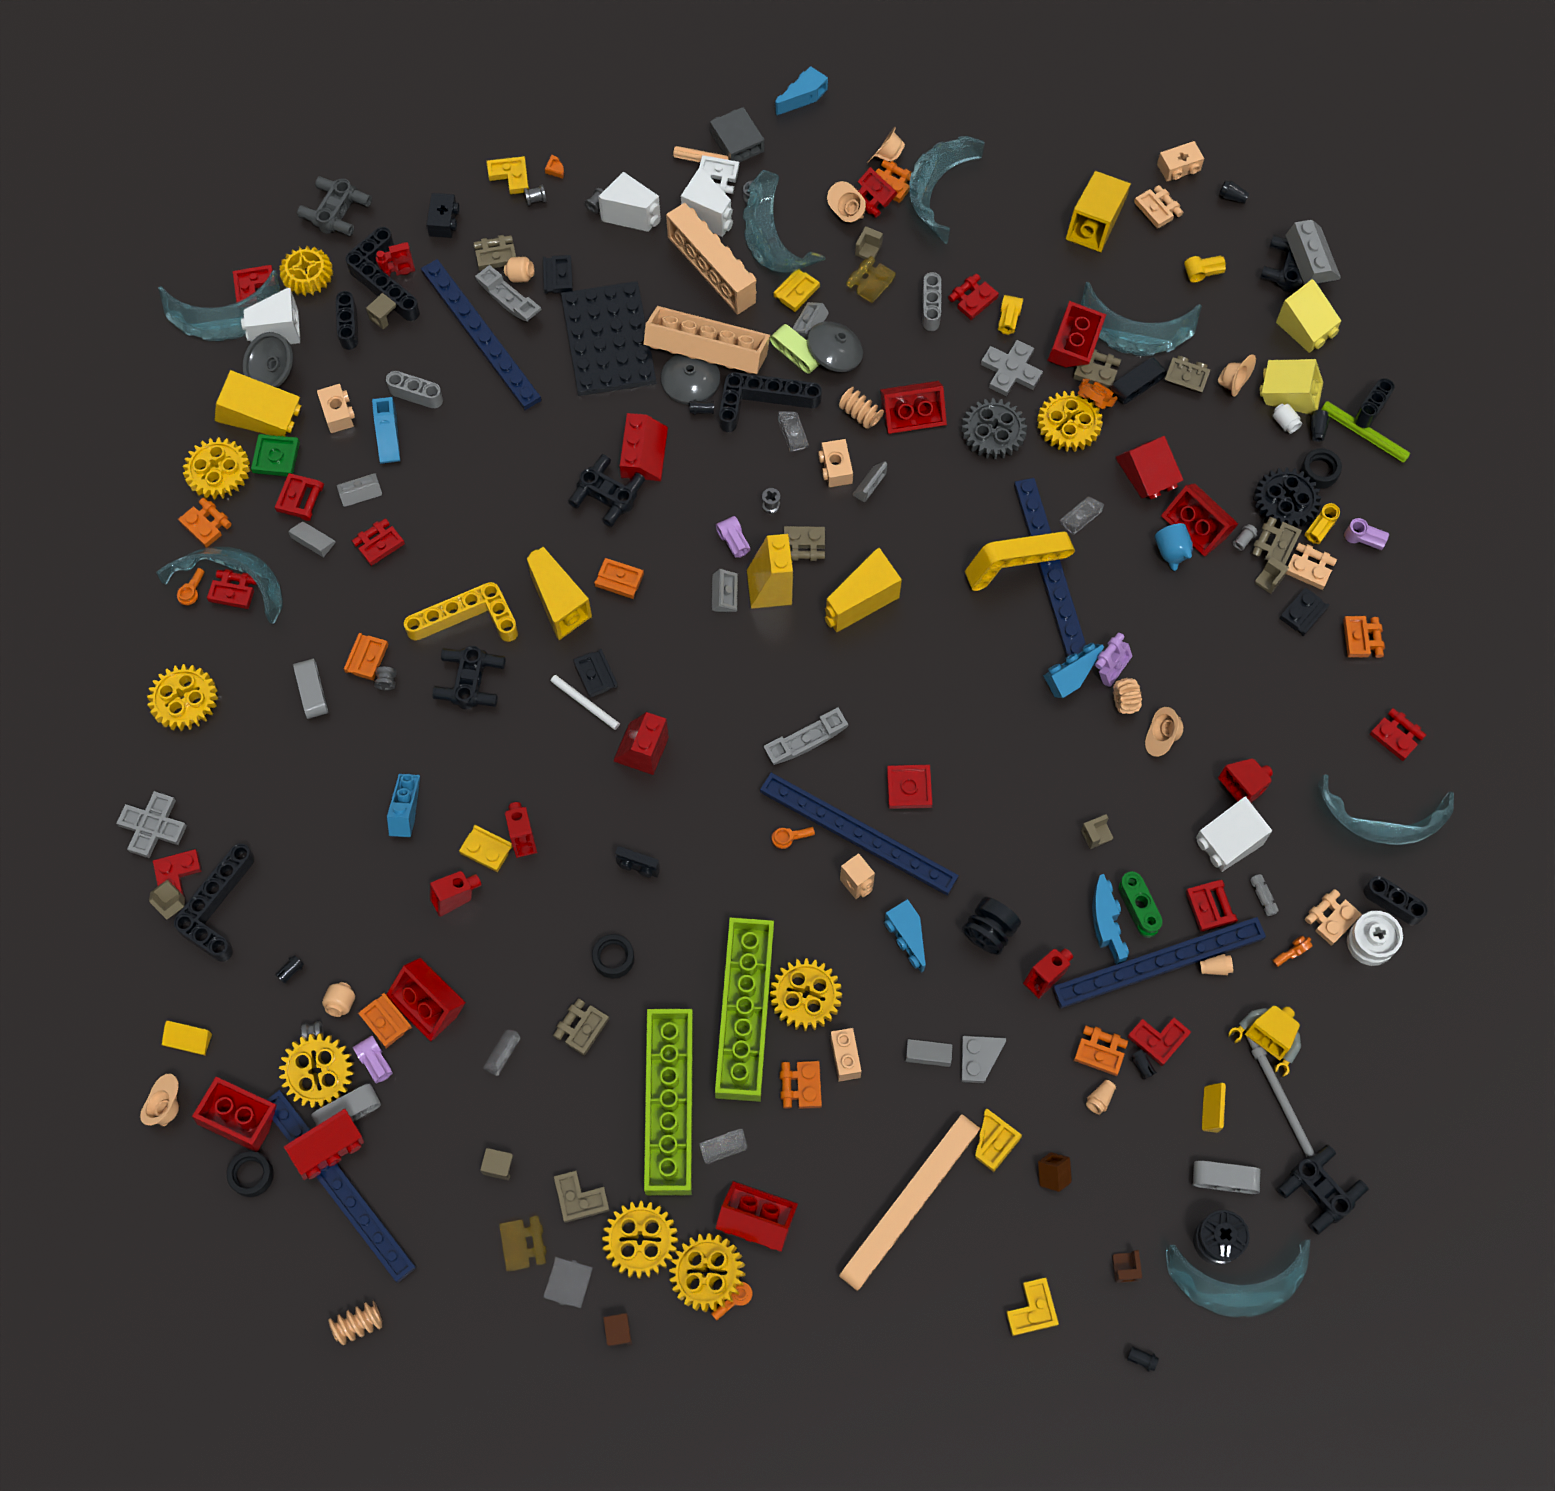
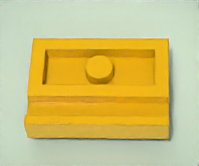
M798 267L773 292V297L780 299L781 303L796 312L820 287V282L806 272L803 273Z
M474 825V829L469 833L459 852L461 855L498 873L513 845L511 842Z

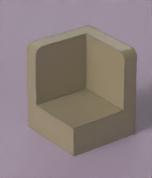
M865 226L856 243L855 255L872 262L882 246L883 233Z
M382 293L366 308L369 319L384 330L389 325L386 316L396 307V303Z
M1271 557L1264 570L1255 580V584L1272 594L1285 577L1289 567Z
M1107 814L1088 821L1082 826L1081 832L1090 849L1113 840V836L1106 824L1109 819Z
M166 880L150 892L149 902L167 920L184 907L185 897L169 880Z
M486 1148L480 1169L481 1173L486 1176L509 1181V1170L513 1155Z

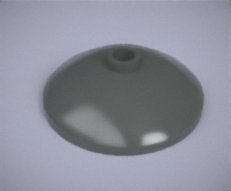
M820 322L813 326L808 334V349L814 359L822 366L836 372H848L860 364L863 358V347L856 334L848 327L836 322Z
M266 332L257 336L245 352L243 359L244 375L273 387H279L288 377L293 362L292 348L288 340L274 332Z
M677 354L664 365L661 372V384L663 390L671 399L690 405V401H694V399L696 401H706L715 394L720 384V372L716 363L711 364L704 360L691 359L688 356Z

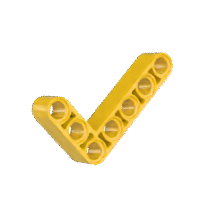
M1067 532L991 542L982 547L966 568L965 574L972 590L979 591L990 584L1001 568L1064 559L1074 554L1075 549Z
M492 582L409 615L404 620V627L408 637L412 640H420L488 611L502 640L511 642L518 636L515 619L500 588ZM491 593L495 594L493 597H488ZM472 601L476 602L474 605H468ZM451 610H457L455 613H449ZM498 610H503V611H504V612L501 613V614H496V612H497ZM432 618H438L436 621H430ZM413 626H419L417 629H411ZM506 627H511V628H512V629L509 630V631H504V629H505Z

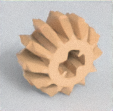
M1132 678L1116 681L1113 687L1115 706L1119 713L1132 714L1138 712L1142 706V698L1137 681Z

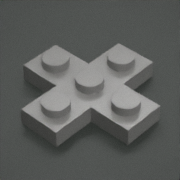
M1019 340L1015 342L1008 354L990 346L981 360L982 366L997 372L989 388L1005 396L1008 395L1015 382L1034 390L1043 374L1042 370L1027 364L1034 352V348Z
M154 791L146 810L125 804L116 824L119 827L135 831L127 848L129 852L150 858L158 839L179 845L187 825L168 818L176 802L174 797Z

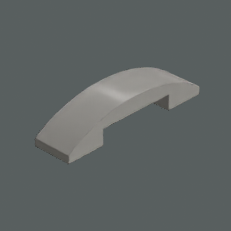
M487 266L475 276L480 285L514 316L528 321L541 311V307L529 297L524 298L503 280V276L492 266Z
M838 707L820 716L819 721L784 739L780 737L763 747L773 765L779 764L820 746L847 728L848 723Z

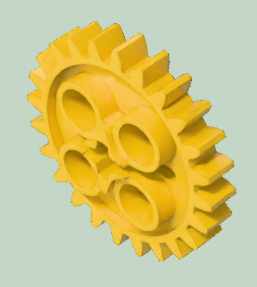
M1064 391L1063 396L1056 393L1055 399L1050 396L1048 402H1043L1037 418V427L1041 429L1040 435H1045L1044 441L1051 440L1050 446L1058 444V450L1062 446L1065 447L1066 452H1068L1069 447H1072L1074 452H1076L1077 446L1084 450L1085 444L1091 446L1092 440L1096 441L1097 436L1100 435L1103 424L1101 421L1102 414H1099L1100 408H1094L1095 401L1089 403V398L1083 399L1079 394L1075 396L1074 391L1070 395H1067L1066 391Z
M220 437L217 438L216 442L209 438V444L201 441L202 447L195 445L196 451H189L191 458H185L187 464L183 465L185 470L183 475L188 486L190 485L192 491L196 490L198 496L203 494L206 499L210 494L214 500L219 494L222 499L225 493L232 496L231 490L239 491L238 485L244 486L243 479L249 478L247 472H250L248 466L250 462L246 452L243 451L241 445L237 446L235 441L230 444L228 438L224 442L221 441Z
M183 664L181 670L175 665L173 672L166 669L167 675L158 674L161 680H153L156 687H150L149 690L152 694L147 696L150 701L148 707L152 709L150 712L158 723L161 722L165 728L169 725L172 730L178 726L180 731H183L184 726L187 725L189 730H191L193 723L199 727L200 719L207 721L205 715L213 714L210 708L217 707L214 700L218 699V696L215 694L218 690L216 686H213L215 683L212 678L210 679L207 672L204 673L201 668L196 670L194 665H191L188 670L185 664ZM187 682H191L189 686L184 687ZM168 692H172L170 696L165 697ZM201 698L199 702L193 703L195 699ZM182 708L179 713H174L175 710Z
M807 958L804 964H801L797 959L796 966L789 962L788 970L781 968L782 976L775 975V980L778 983H771V987L775 990L770 992V996L775 998L771 1000V1005H778L774 1009V1013L781 1012L779 1020L782 1021L787 1018V1026L795 1023V1030L800 1025H803L804 1031H807L808 1025H811L813 1030H816V1023L824 1027V1019L831 1022L832 1017L830 1013L837 1015L838 1010L835 1007L841 1006V1002L837 999L842 998V993L837 992L841 989V984H834L838 980V976L831 977L832 969L825 971V963L818 967L817 960H814L811 965ZM800 977L804 980V983L802 985H795L792 982L793 979ZM822 983L826 988L823 991H817L814 989V985ZM805 991L809 992L807 998H803ZM789 998H795L798 1004L790 1006L786 1001ZM816 1004L820 1009L817 1012H811L808 1006Z
M319 1033L317 1039H315L313 1034H309L308 1041L304 1036L300 1037L301 1044L294 1041L292 1042L294 1050L290 1048L285 1050L289 1057H281V1060L286 1062V1065L279 1067V1069L285 1071V1074H282L279 1078L286 1079L287 1081L282 1085V1087L289 1086L290 1090L287 1092V1095L296 1094L294 1102L302 1098V1106L310 1101L311 1108L315 1107L317 1102L320 1107L325 1106V1100L331 1103L333 1102V1096L336 1099L340 1098L341 1094L339 1091L345 1093L348 1091L344 1085L352 1083L347 1077L354 1074L353 1071L348 1070V1067L354 1065V1062H347L351 1053H343L347 1046L339 1048V1039L332 1043L331 1035H328L323 1040V1033ZM313 1050L316 1051V1064L312 1055ZM323 1051H328L331 1054V1061L329 1063L322 1061L321 1054ZM301 1055L307 1056L309 1060L307 1067H302L299 1064V1057ZM316 1066L322 1070V1072L318 1073V1076L317 1073L312 1072V1069ZM327 1073L332 1074L335 1078V1083L332 1086L327 1085L325 1082ZM304 1078L311 1079L312 1088L310 1090L303 1087L302 1081ZM318 1079H319V1083H320L321 1088H322L321 1090H318V1087H317V1085H318Z
M640 1201L639 1207L636 1208L634 1203L631 1202L629 1210L622 1206V1214L614 1212L616 1220L608 1219L611 1228H604V1231L609 1236L602 1237V1240L609 1244L604 1246L603 1250L611 1251L606 1258L607 1260L615 1259L612 1267L615 1268L620 1265V1274L627 1269L629 1278H631L634 1272H637L638 1279L641 1278L642 1272H645L648 1278H650L651 1270L659 1274L658 1266L666 1269L665 1259L673 1260L669 1252L677 1251L672 1246L673 1243L678 1242V1238L672 1237L673 1234L677 1233V1229L670 1228L674 1224L673 1219L666 1221L668 1212L661 1215L660 1206L652 1210V1202L648 1204L647 1208L644 1207L642 1201ZM626 1223L635 1224L636 1227L632 1233H625L623 1231V1226ZM656 1223L659 1228L657 1232L651 1234L646 1231L647 1225ZM639 1235H643L644 1239L660 1238L661 1241L644 1240L642 1245H638L635 1240L621 1242L620 1238L638 1239ZM626 1246H632L635 1249L634 1254L630 1257L622 1255V1250ZM650 1246L658 1249V1253L654 1257L645 1255L646 1249Z
M708 1233L705 1240L699 1234L697 1242L690 1238V1246L683 1243L684 1251H676L679 1259L671 1260L676 1265V1268L669 1269L671 1273L675 1274V1277H672L670 1282L677 1284L673 1287V1291L680 1292L677 1298L680 1300L685 1299L684 1304L688 1307L693 1303V1309L696 1311L700 1305L704 1312H707L709 1306L713 1311H716L718 1303L725 1308L724 1300L727 1299L733 1302L732 1293L739 1295L736 1286H743L744 1283L739 1280V1277L745 1276V1273L739 1269L744 1267L745 1264L738 1261L742 1254L739 1252L734 1253L737 1247L734 1244L729 1246L730 1241L728 1239L722 1242L720 1235L713 1239V1235ZM701 1255V1262L693 1266L694 1257ZM724 1256L723 1264L715 1266L717 1257ZM708 1268L713 1272L727 1271L726 1275L707 1273V1276H704L702 1273L688 1274V1270L707 1272ZM694 1279H699V1286L696 1289H691V1282ZM722 1279L721 1288L714 1290L713 1285L715 1281Z

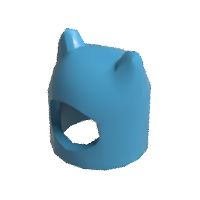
M1173 524L1155 534L1154 538L1160 554L1168 562L1172 570L1176 571L1179 563L1192 557L1193 542L1185 524Z

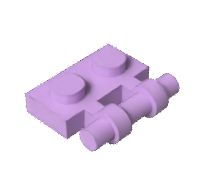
M1117 633L1115 637L1109 640L1108 647L1099 654L1098 661L1095 663V666L1100 669L1099 674L1103 684L1109 687L1112 686L1132 658L1129 644L1122 641L1125 637L1121 633Z

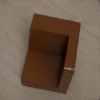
M1050 1152L1038 1161L1041 1187L1060 1192L1072 1182L1070 1157Z
M1134 1250L1132 1253L1114 1254L1112 1256L1115 1283L1139 1282L1142 1279L1139 1250Z
M628 1314L604 1317L607 1345H632Z

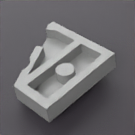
M963 1036L961 1082L984 1083L1006 1043V1038Z

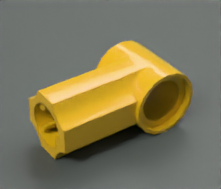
M1193 256L1184 262L1189 280L1193 283L1203 280L1206 276L1225 273L1226 270L1225 259L1222 256L1205 259Z
M1004 295L1001 307L1002 314L998 325V330L1002 334L1009 335L1015 332L1023 298Z
M1329 503L1323 506L1321 512L1305 533L1308 541L1313 544L1321 543L1340 515V509L1337 505ZM1325 514L1331 515L1332 518H1328Z

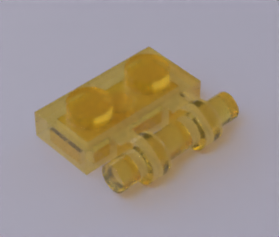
M872 256L867 260H863L860 268L852 272L849 276L850 279L846 282L850 288L855 284L858 285L857 294L871 303L876 300L896 276L894 271L881 263L876 268L873 267L875 259ZM865 273L869 274L866 279L862 278Z
M539 1216L530 1218L531 1227L524 1228L523 1220L500 1224L507 1272L530 1267V1257H536L537 1265L546 1263L545 1254L547 1251L546 1246H543L541 1235L543 1233V1226L540 1225ZM532 1236L534 1248H527L526 1237Z

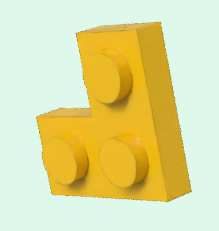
M525 156L487 161L489 181L508 179L510 194L524 193V188L529 190Z
M1042 1278L1023 1283L1028 1307L1006 1312L1012 1336L1058 1326L1059 1323L1047 1279Z

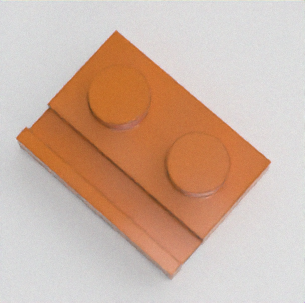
M605 558L594 584L595 587L634 599L635 592L643 578L644 570Z
M359 633L344 667L345 673H353L356 676L374 681L376 668L382 662L389 645L388 641Z
M385 993L358 1013L386 1048L403 1036L407 1030L412 1029V1026Z

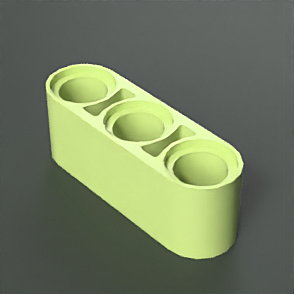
M783 324L770 336L772 345L804 372L810 374L820 365L811 355L807 340L787 324Z

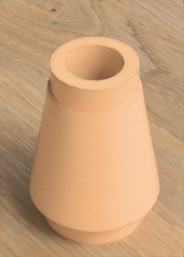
M1222 954L1200 961L1201 974L1228 976V973H1233L1231 955L1226 956Z
M1105 1080L1087 1097L1086 1106L1096 1114L1105 1112L1116 1089L1115 1084Z

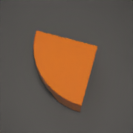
M551 155L545 167V173L563 179V165L558 157Z

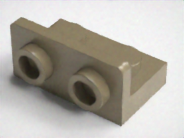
M1182 356L1173 357L1165 381L1202 393L1211 370L1207 368L1208 365L1196 362V365L1189 363V359Z

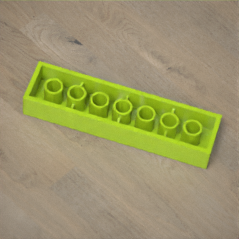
M730 918L715 1086V1098L761 1102L774 921Z
M647 1009L645 1195H692V1009Z

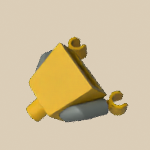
M1272 1006L1269 1010L1266 1008L1253 1010L1239 1023L1240 1026L1232 1028L1228 1035L1229 1037L1233 1032H1237L1240 1037L1234 1043H1238L1242 1039V1033L1246 1030V1036L1278 1060L1283 1058L1282 1063L1275 1065L1273 1069L1274 1073H1276L1279 1066H1282L1285 1071L1281 1077L1289 1073L1288 1065L1293 1063L1301 1049L1300 1034L1298 1032L1300 1025L1299 1022L1293 1019L1295 1012L1290 1007H1284L1281 1010L1277 1006Z

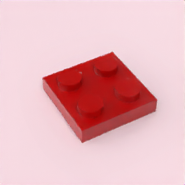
M930 765L887 766L889 809L932 808Z

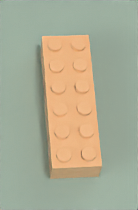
M683 203L667 213L668 238L738 315L755 304L757 293L755 276L751 272L748 273L743 263L733 256L730 248L725 247L721 243L719 236L709 230L707 223L699 219L696 211L693 208H689L686 203Z
M657 306L646 323L643 345L650 346L653 349L666 350L672 354L685 355L691 359L697 358L711 364H720L730 369L743 370L749 374H757L767 356L770 335Z

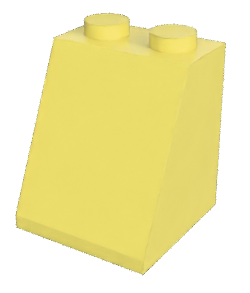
M1312 279L1284 301L1276 323L1310 353L1315 348H1321L1329 337L1332 339L1337 335L1341 319L1317 283Z
M1316 359L1268 360L1267 368H1264L1263 371L1264 384L1260 386V396L1263 397L1265 404L1274 407L1280 404H1289L1294 411L1312 415L1313 411L1318 410L1323 379Z

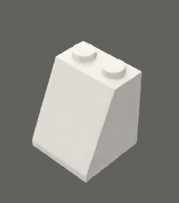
M699 168L681 195V205L686 203L689 208H693L699 219L707 223L712 233L723 237L733 224V220H731L733 212L731 199L702 168Z
M625 172L598 196L600 215L603 222L647 232L652 227H656L660 222L659 196Z
M286 288L244 309V318H241L242 329L245 330L247 341L252 342L263 333L274 332L284 336L290 344L300 343L299 311L291 288Z
M1245 796L1201 829L1196 839L1199 847L1202 850H1206L1209 854L1212 864L1216 868L1219 867L1223 872L1263 846L1272 829Z

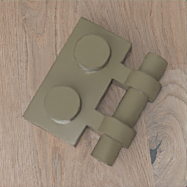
M499 235L498 238L488 240L483 238L481 241L474 242L479 271L484 270L489 265L493 268L503 267L511 257H516L514 244H509L513 243L512 235Z
M1094 349L1090 363L1077 366L1073 379L1079 381L1090 379L1088 383L1094 384V382H1098L1110 389L1118 371L1112 369L1111 365L1119 367L1121 359L1115 358L1112 354L1098 353ZM1094 360L1104 362L1105 366L1094 363Z
M1269 517L1267 523H1264L1261 528L1263 531L1259 539L1253 545L1255 548L1252 555L1259 557L1263 550L1268 552L1265 558L1266 561L1274 557L1283 564H1286L1302 530L1285 522L1278 529L1274 527L1277 520ZM1270 534H1273L1276 537L1270 546L1266 542Z
M784 526V534H788L790 548H792V551H790L792 561H798V559H810V561L825 559V551H817V549H825V527ZM798 548L810 549V551H798Z
M577 999L575 1004L571 1005L567 1010L568 1014L564 1020L560 1021L556 1026L557 1030L553 1036L561 1040L564 1034L569 1035L565 1042L566 1045L585 1056L608 1022L609 1016L591 1005L586 1012L582 1011L581 1009L585 1002ZM577 1017L580 1019V1021L573 1029L570 1027V1025Z

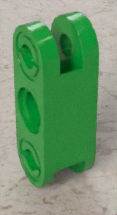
M1127 872L1119 883V893L1138 932L1147 938L1154 937L1162 926V917L1141 875L1137 872ZM1135 902H1143L1145 908H1139Z

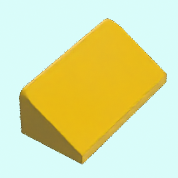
M166 1021L162 1046L205 1056L212 1033L205 1029Z
M1225 1083L1204 1087L1203 1131L1218 1133L1224 1127Z

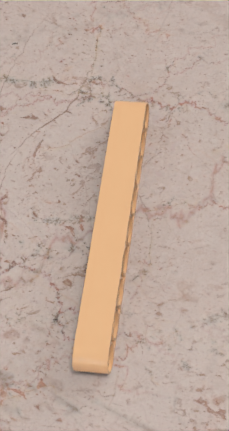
M963 1114L958 1118L839 1275L840 1278L857 1291L862 1287L977 1135L980 1127Z

